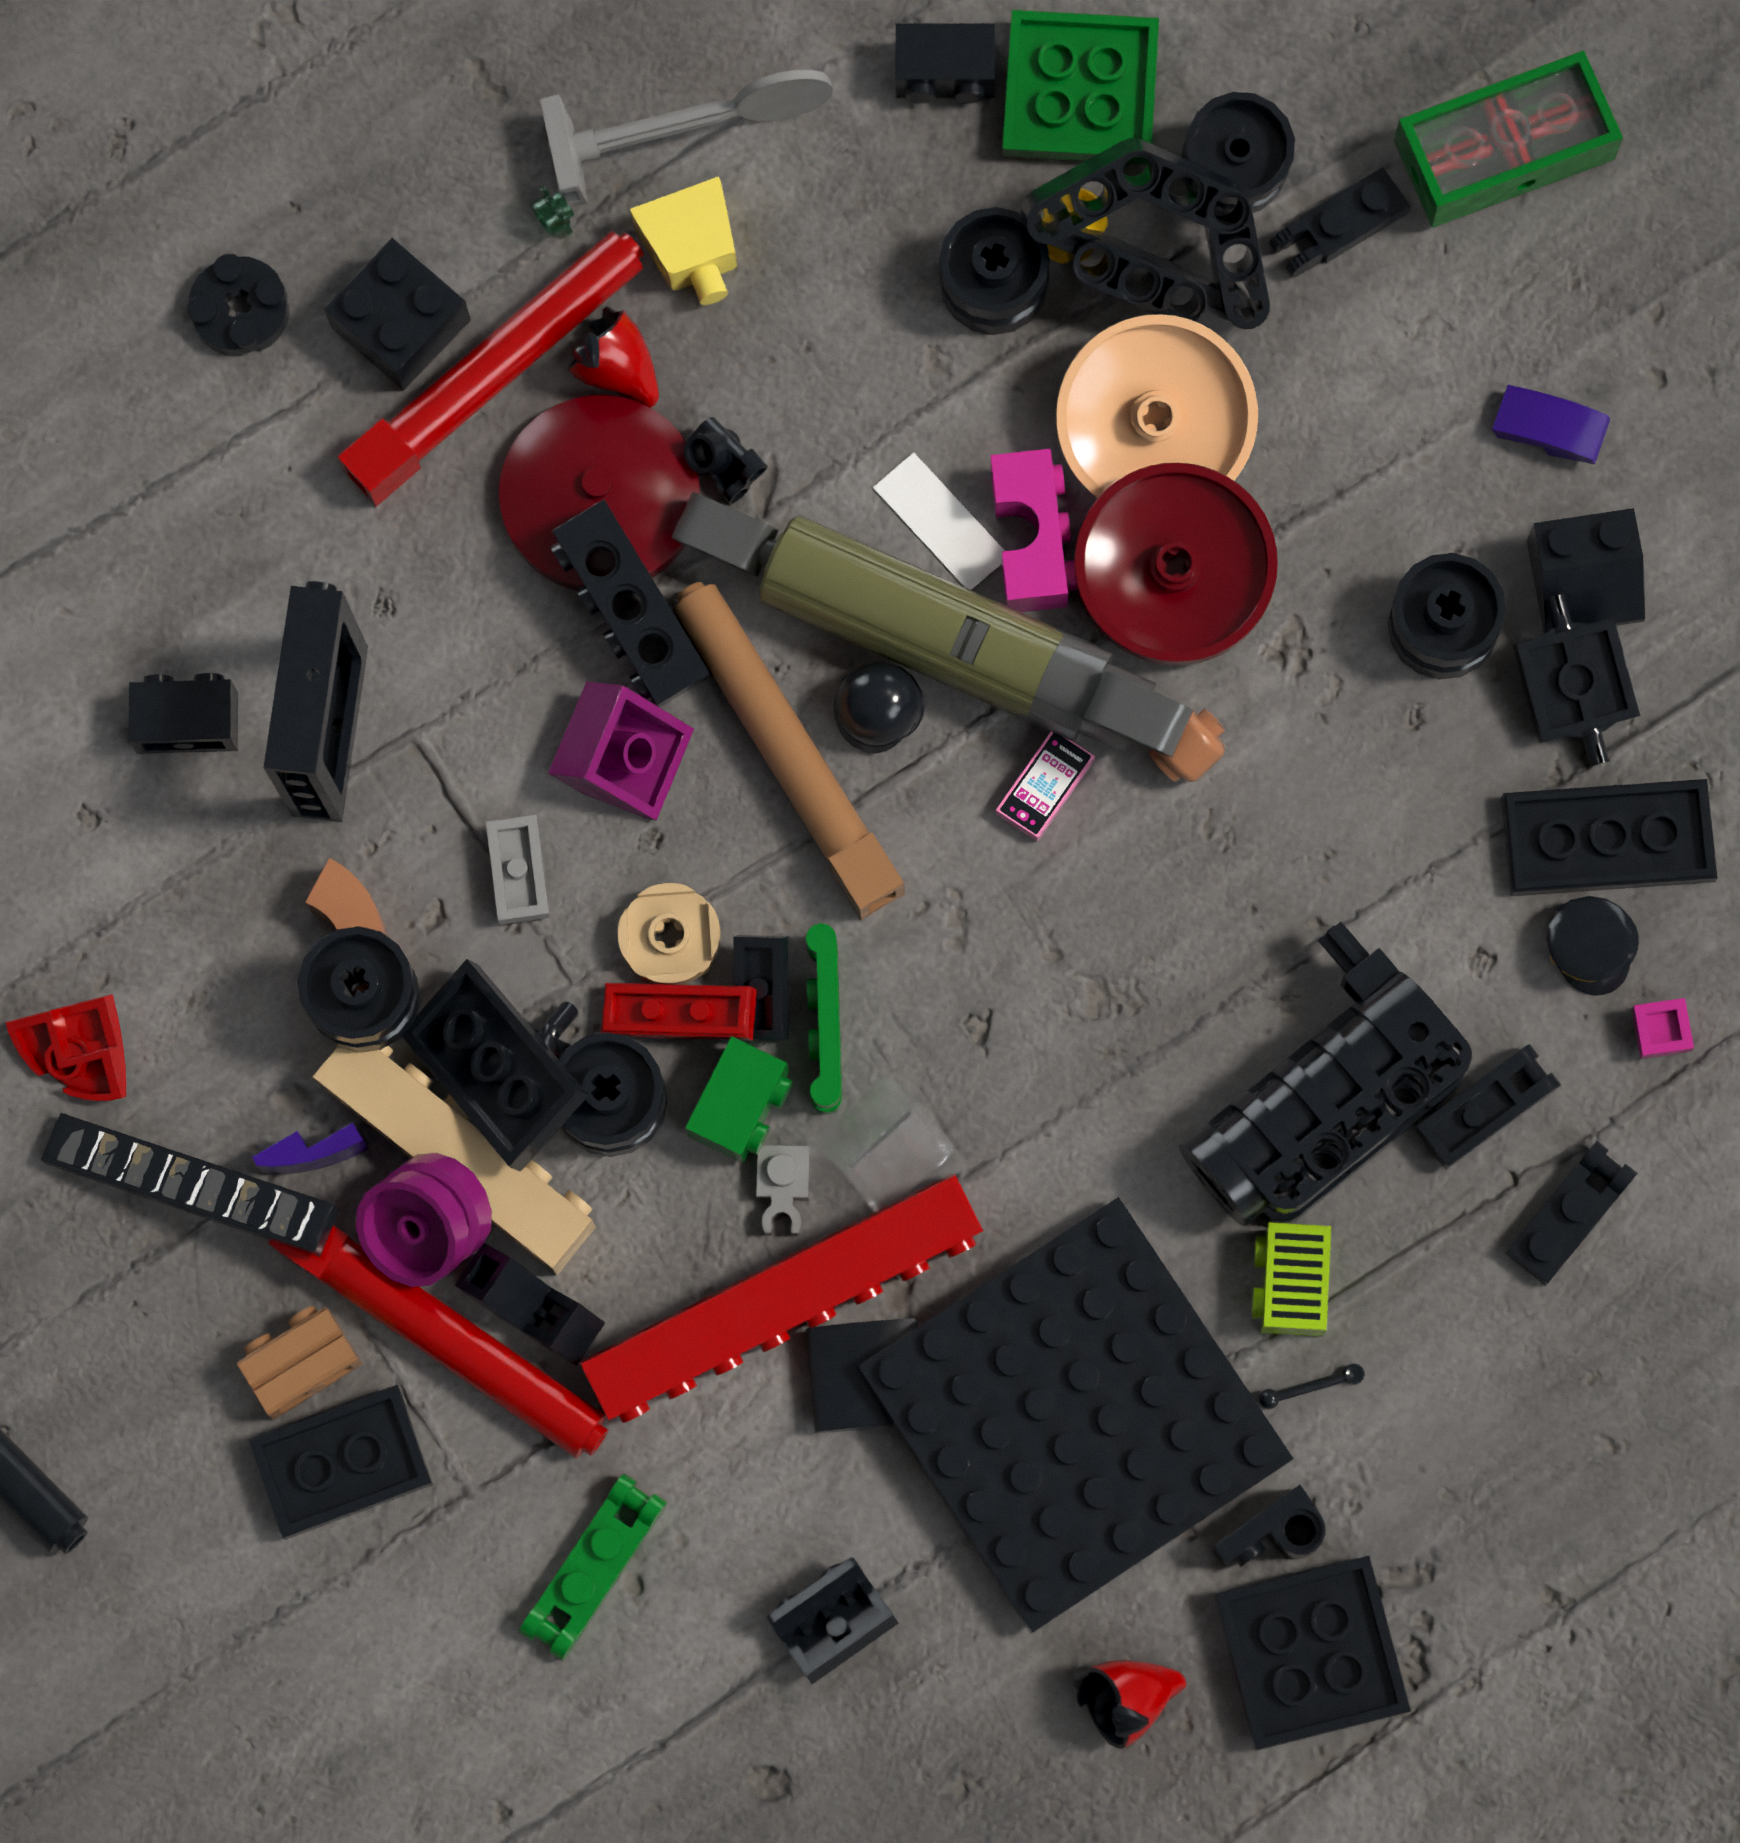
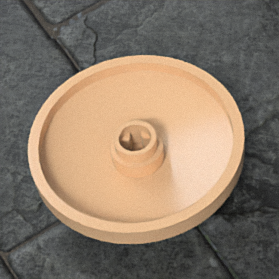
M1159 314L1133 317L1111 325L1098 333L1083 346L1070 363L1061 382L1057 397L1056 429L1061 451L1075 477L1097 498L1125 475L1147 466L1178 462L1200 465L1218 471L1235 481L1249 459L1257 434L1258 404L1256 392L1250 374L1240 356L1221 336L1211 329L1195 321L1178 316Z

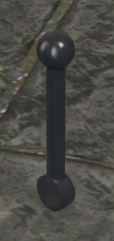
M1350 1364L1342 1373L1279 1391L1265 1389L1259 1395V1402L1262 1407L1273 1409L1279 1404V1401L1345 1382L1349 1385H1357L1364 1379V1369L1359 1364Z

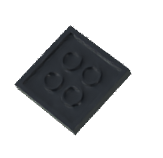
M1370 1555L1215 1594L1255 1751L1411 1712Z

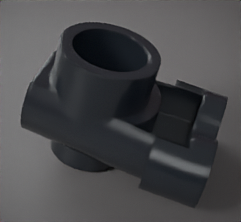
M714 417L703 421L684 445V457L688 466L697 473L705 474L710 472L717 482L714 488L729 505L739 501L749 491L750 485L768 468L754 449L746 450L741 445L738 435L730 429H725Z

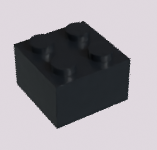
M391 238L324 307L331 328L403 391L471 321L466 301L394 238Z

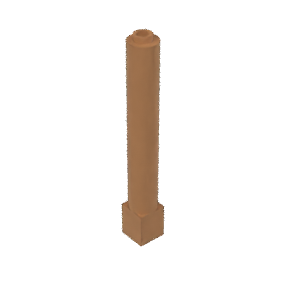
M696 582L683 589L676 597L678 603L673 608L674 615L829 863L830 871L859 918L863 920L905 895L904 882L873 832L870 833L716 585L704 586L702 582Z

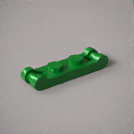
M819 923L810 927L806 934L808 955L813 961L817 962V979H807L808 1010L818 1009V1029H809L810 1060H819L820 1077L816 1078L811 1084L810 1094L815 1110L821 1114L829 1115L835 1113L842 1104L838 945L833 928L827 924Z
M625 1473L614 1484L607 1499L518 1631L531 1641L536 1637L551 1647L549 1653L560 1661H563L573 1649L667 1505V1501L655 1493L650 1497L636 1488L637 1481ZM623 1505L639 1514L631 1528L615 1518ZM556 1607L572 1617L563 1630L548 1620Z

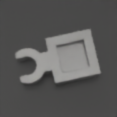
M763 1145L757 1155L756 1197L761 1200H771V1206L766 1209L762 1217V1227L766 1236H772V1222L780 1215L791 1219L792 1236H799L801 1232V1216L794 1207V1200H809L810 1146Z

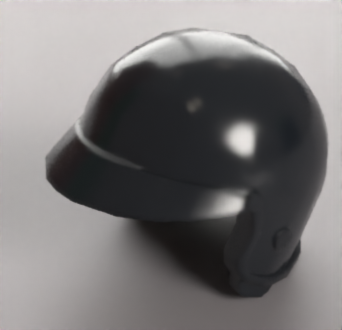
M883 662L862 665L852 671L847 677L845 676L836 692L834 700V717L844 739L855 748L866 753L875 754L888 751L899 744L903 738L911 735L920 725L925 709L923 693L914 676L900 666Z

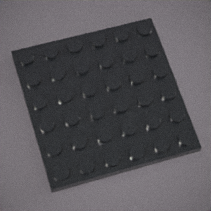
M1119 1197L857 1367L1030 1634L1294 1459Z

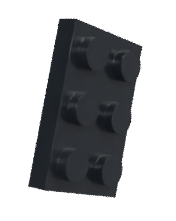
M398 1385L249 1439L282 1538L285 1540L434 1485Z

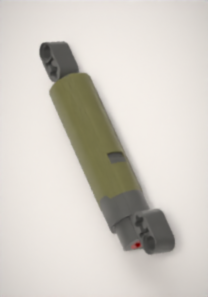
M695 492L691 493L671 538L687 547L756 577L759 576L761 569L765 568L762 583L759 586V597L762 604L1073 742L1077 740L1081 733L1123 753L1127 752L1133 741L1158 753L1173 757L1194 710L1154 692L1155 682L1112 664L1114 653L800 515L791 519L784 532L780 534L776 541L775 538L779 531L776 528Z

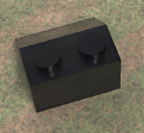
M1634 508L1533 523L1527 538V546L1544 633L1553 629L1544 599L1562 594L1566 595L1565 598L1572 623L1592 624L1614 618L1616 626L1645 621L1643 552Z

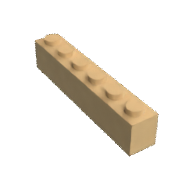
M389 1046L382 1050L362 1053L337 1047L313 1075L318 1085L410 1159L417 1154L439 1153L454 1158L475 1174L486 1190L492 1210L491 1223L555 1275H558L596 1228L593 1220L588 1217L593 1209L572 1191L568 1190L562 1196L550 1187L548 1183L553 1177L532 1159L521 1172L509 1167L482 1133L468 1121V1116L454 1099L448 1095L442 1101L428 1088L433 1084V1081L411 1063L403 1070L389 1058L393 1053V1049Z

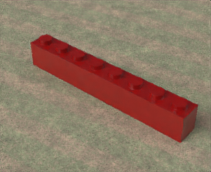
M949 1174L580 1360V1364L608 1420L619 1416L621 1422L626 1423L649 1411L650 1407L647 1401L666 1392L669 1400L697 1386L694 1377L710 1369H713L715 1375L718 1376L739 1366L744 1362L740 1355L741 1353L757 1345L760 1346L762 1352L773 1349L790 1339L787 1330L805 1321L809 1328H813L835 1317L837 1313L834 1306L850 1298H853L856 1305L861 1304L884 1291L880 1283L898 1274L903 1282L928 1270L930 1266L927 1259L943 1251L946 1252L948 1258H951L974 1247L976 1242L973 1236L983 1232V1229L957 1176Z

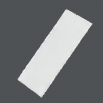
M914 452L873 486L874 490L965 588L972 590L1001 565L1002 551L1005 550Z

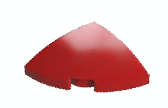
M113 994L5 1022L9 1036L24 1062L37 1076L48 1073L59 1082L67 1085L68 1087L63 1088V1093L93 1101H110L126 1097L124 1047Z

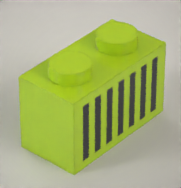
M1268 1222L1265 1236H1256L1254 1267H1262L1264 1269L1263 1288H1253L1252 1319H1261V1333L1323 1337L1326 1333L1331 1226Z

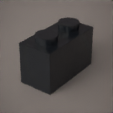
M896 23V98H905L909 102L919 104L932 102L935 98H955L956 101L967 104L981 102L984 98H994L995 23Z
M217 673L196 674L194 680L174 681L172 676L155 674L145 676L143 682H129V743L137 754L238 751V691L231 679H224L223 675Z

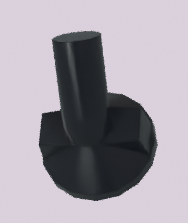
M570 1002L561 1003L543 1024L540 1031L533 1029L558 1059L566 1048L571 1045L559 1038L578 1016L577 1008Z

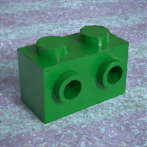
M731 1036L685 1127L688 1137L741 1163H744L749 1152L757 1155L770 1130V1127L763 1123L772 1106L779 1109L782 1107L793 1083L792 1080L786 1078L789 1073L787 1062Z

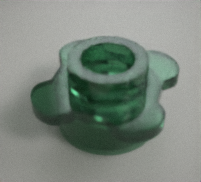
M542 185L538 188L542 196L530 204L533 213L552 237L562 230L568 236L571 235L573 231L570 227L571 222L569 219L574 216L573 210L558 191L551 195Z

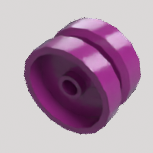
M439 1153L417 1154L364 1194L357 1207L356 1230L363 1251L373 1265L393 1281L411 1287L430 1286L445 1277L460 1262L482 1247L491 1231L492 1210L486 1190L471 1170L458 1160Z

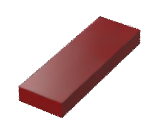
M605 983L601 1033L609 1032L643 1038L730 1040L732 1036L739 1040L753 1041L757 990L751 986Z

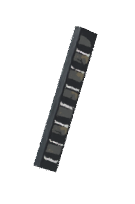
M60 1113L41 1158L49 1166L318 1257L322 1254L339 1212V1208L335 1204L64 1113Z

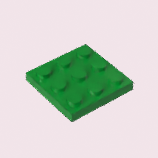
M1012 10L1002 156L1087 161L1129 138L1141 139L1152 144L1159 18ZM1134 157L1126 163L1147 164L1148 159Z

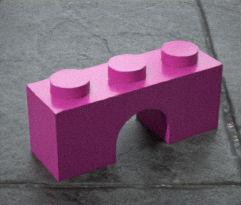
M1051 449L990 455V473L996 518L1010 516L1024 518L1035 527L1038 533L1036 539L1029 546L1019 550L1002 551L1001 567L1006 606L1019 612L1067 608L1068 591L1076 590L1074 561H1064L1062 543L1071 542L1068 512L1058 513L1056 495L1065 494L1062 464H1052Z

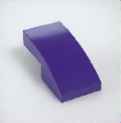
M1507 385L1492 431L1500 439L1544 447L1550 456L1595 464L1611 419L1607 414L1560 397Z
M351 1123L311 1147H308L303 1137L296 1131L252 1156V1158L264 1174H294L335 1165L369 1148L358 1129Z

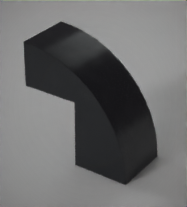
M483 1243L482 1247L478 1249L454 1285L489 1311L575 1366L578 1365L605 1324L603 1320L583 1305L551 1288L514 1259L486 1243Z

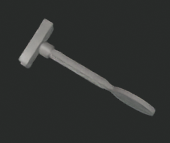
M815 70L780 72L757 79L741 89L735 99L730 101L710 102L599 131L591 128L579 132L574 131L569 113L559 94L542 98L540 102L559 191L561 194H565L568 207L587 203L581 164L583 161L599 158L603 152L719 124L735 116H742L754 121H775L792 118L823 105L832 96L833 85L829 76Z

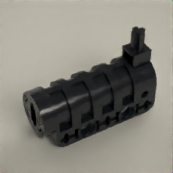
M1342 922L1327 930L1326 934L1319 938L1318 942L1346 973L1340 986L1355 1003L1179 1145L1183 1158L1201 1184L1215 1201L1242 1226L1248 1225L1259 1215L1271 1223L1291 1224L1297 1221L1452 1095L1460 1086L1472 1060V1051L1467 1040L1425 991L1406 974L1399 972L1380 948L1369 954ZM1453 1047H1455V1048L1459 1051V1055H1458V1053L1453 1049ZM1448 1062L1449 1064L1444 1065L1434 1073L1433 1079L1436 1081L1432 1084L1429 1078L1432 1071L1431 1065L1436 1063L1441 1066ZM1410 1077L1415 1078V1079L1417 1080L1418 1084L1421 1085L1422 1091H1421L1420 1087H1418V1086H1417L1415 1083H1413L1412 1081L1408 1080V1078H1410ZM1393 1092H1407L1413 1097L1415 1102L1411 1104L1402 1103L1395 1098ZM1387 1106L1400 1116H1393L1387 1109ZM1377 1110L1380 1118L1376 1123V1130L1373 1133L1369 1130L1361 1132L1354 1138L1352 1143L1355 1147L1351 1150L1348 1142L1353 1135L1352 1129L1355 1126L1360 1130L1365 1129L1375 1120L1376 1116L1372 1113ZM1328 1143H1334L1339 1147L1340 1151ZM1316 1155L1328 1156L1334 1161L1336 1167L1333 1169L1320 1168L1314 1163L1312 1157ZM1298 1174L1301 1182L1296 1187V1195L1293 1199L1287 1195L1278 1199L1274 1192L1277 1190L1281 1194L1286 1193L1295 1186L1296 1180L1293 1177ZM1309 1174L1312 1175L1314 1178L1318 1179L1319 1182L1314 1181V1180L1309 1176Z

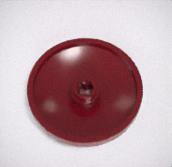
M591 395L578 397L557 404L541 413L515 439L505 458L500 476V511L509 538L517 552L535 571L550 581L574 590L584 586L575 568L565 573L551 550L550 546L558 542L552 530L605 499L651 577L653 578L658 575L684 549L685 545L673 540L671 537L691 493L700 494L698 473L688 466L684 457L686 441L683 436L657 411L637 401L619 396ZM607 550L593 552L587 560L588 571L598 577L610 574L615 567V556Z
M1162 463L1147 466L1129 473L1113 483L1100 495L1087 513L1075 548L1074 568L1076 587L1081 603L1092 623L1104 637L1122 651L1147 662L1162 665L1201 663L1218 657L1237 646L1254 630L1263 617L1273 595L1277 579L1278 555L1275 537L1265 513L1255 499L1242 486L1224 474L1204 466L1189 463Z

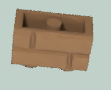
M310 1306L300 1311L288 1320L291 1329L274 1339L270 1334H265L244 1347L243 1351L246 1357L236 1362L268 1416L274 1420L363 1365L341 1326L327 1307L317 1311L315 1306Z

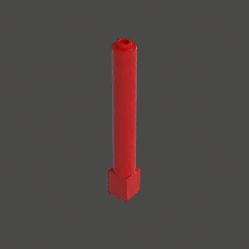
M610 231L390 421L386 422L384 418L380 419L338 455L337 458L343 472L377 507L421 469L420 460L643 270L639 259L644 256V253L636 241L625 232L618 236L615 232Z
M333 1225L320 1257L271 1240L268 1242L276 1252L322 1284L336 1291L574 1458H579L583 1452L592 1456L607 1436L609 1430L602 1426L606 1419L604 1413L422 1287H411L391 1280L373 1265L360 1244L352 1240L349 1235Z

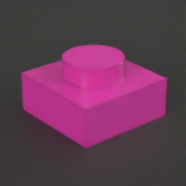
M1685 998L1639 1004L1632 1007L1631 1011L1640 1059L1687 1053L1694 1049Z

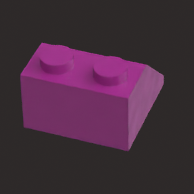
M586 681L548 774L586 796L649 820L657 821L694 728L623 685Z

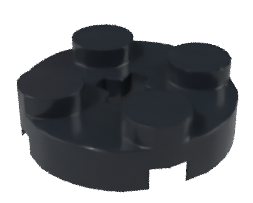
M224 254L218 257L213 264L205 268L196 278L189 294L188 313L201 340L207 346L224 355L244 356L242 352H251L255 349H258L260 352L270 347L279 339L288 323L289 304L287 292L275 270L269 265L252 257ZM246 296V302L251 307L248 313L239 311L235 317L229 315L231 308L228 302L232 298Z

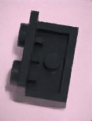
M854 1557L847 1559L842 1564H835L823 1572L819 1580L799 1594L785 1598L780 1602L776 1610L767 1616V1620L811 1684L817 1682L899 1624Z

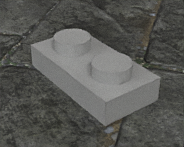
M537 815L487 821L486 828L499 924L550 918Z

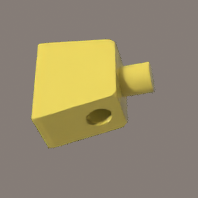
M719 176L630 209L636 234L671 290H680L693 285L701 305L714 304L728 295L721 274L735 269L737 262Z

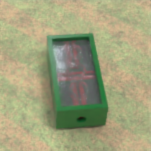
M1583 50L1400 118L1394 143L1430 226L1434 228L1616 159L1623 136L1587 55Z

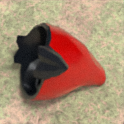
M606 306L602 310V318L592 321L589 326L595 334L589 333L585 337V346L575 348L573 351L574 359L569 364L568 371L587 385L623 393L625 396L652 408L659 400V388L651 355L638 326L624 310L616 311Z
M1136 1660L1107 1661L1092 1666L1087 1671H1078L1074 1678V1687L1078 1689L1076 1698L1079 1706L1082 1707L1087 1704L1092 1720L1102 1737L1111 1746L1119 1749L1131 1746L1138 1741L1157 1720L1168 1701L1183 1691L1187 1685L1184 1675L1175 1669Z

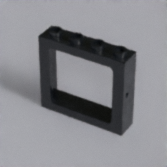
M309 581L306 583V587L291 586L263 768L293 817L342 822L368 646L343 591H337L335 585L321 581ZM312 672L311 681H309L308 675ZM343 722L341 731L334 730L335 723Z

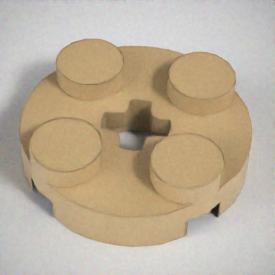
M677 883L653 885L637 895L638 898L631 902L628 909L624 910L618 925V943L622 956L636 977L651 984L686 985L698 977L706 975L713 966V961L719 953L721 944L719 920L710 903L704 897L697 894L695 890ZM668 922L674 923L676 931H684L683 939L677 940L673 948H666L664 942L655 940V934L663 932L664 924Z

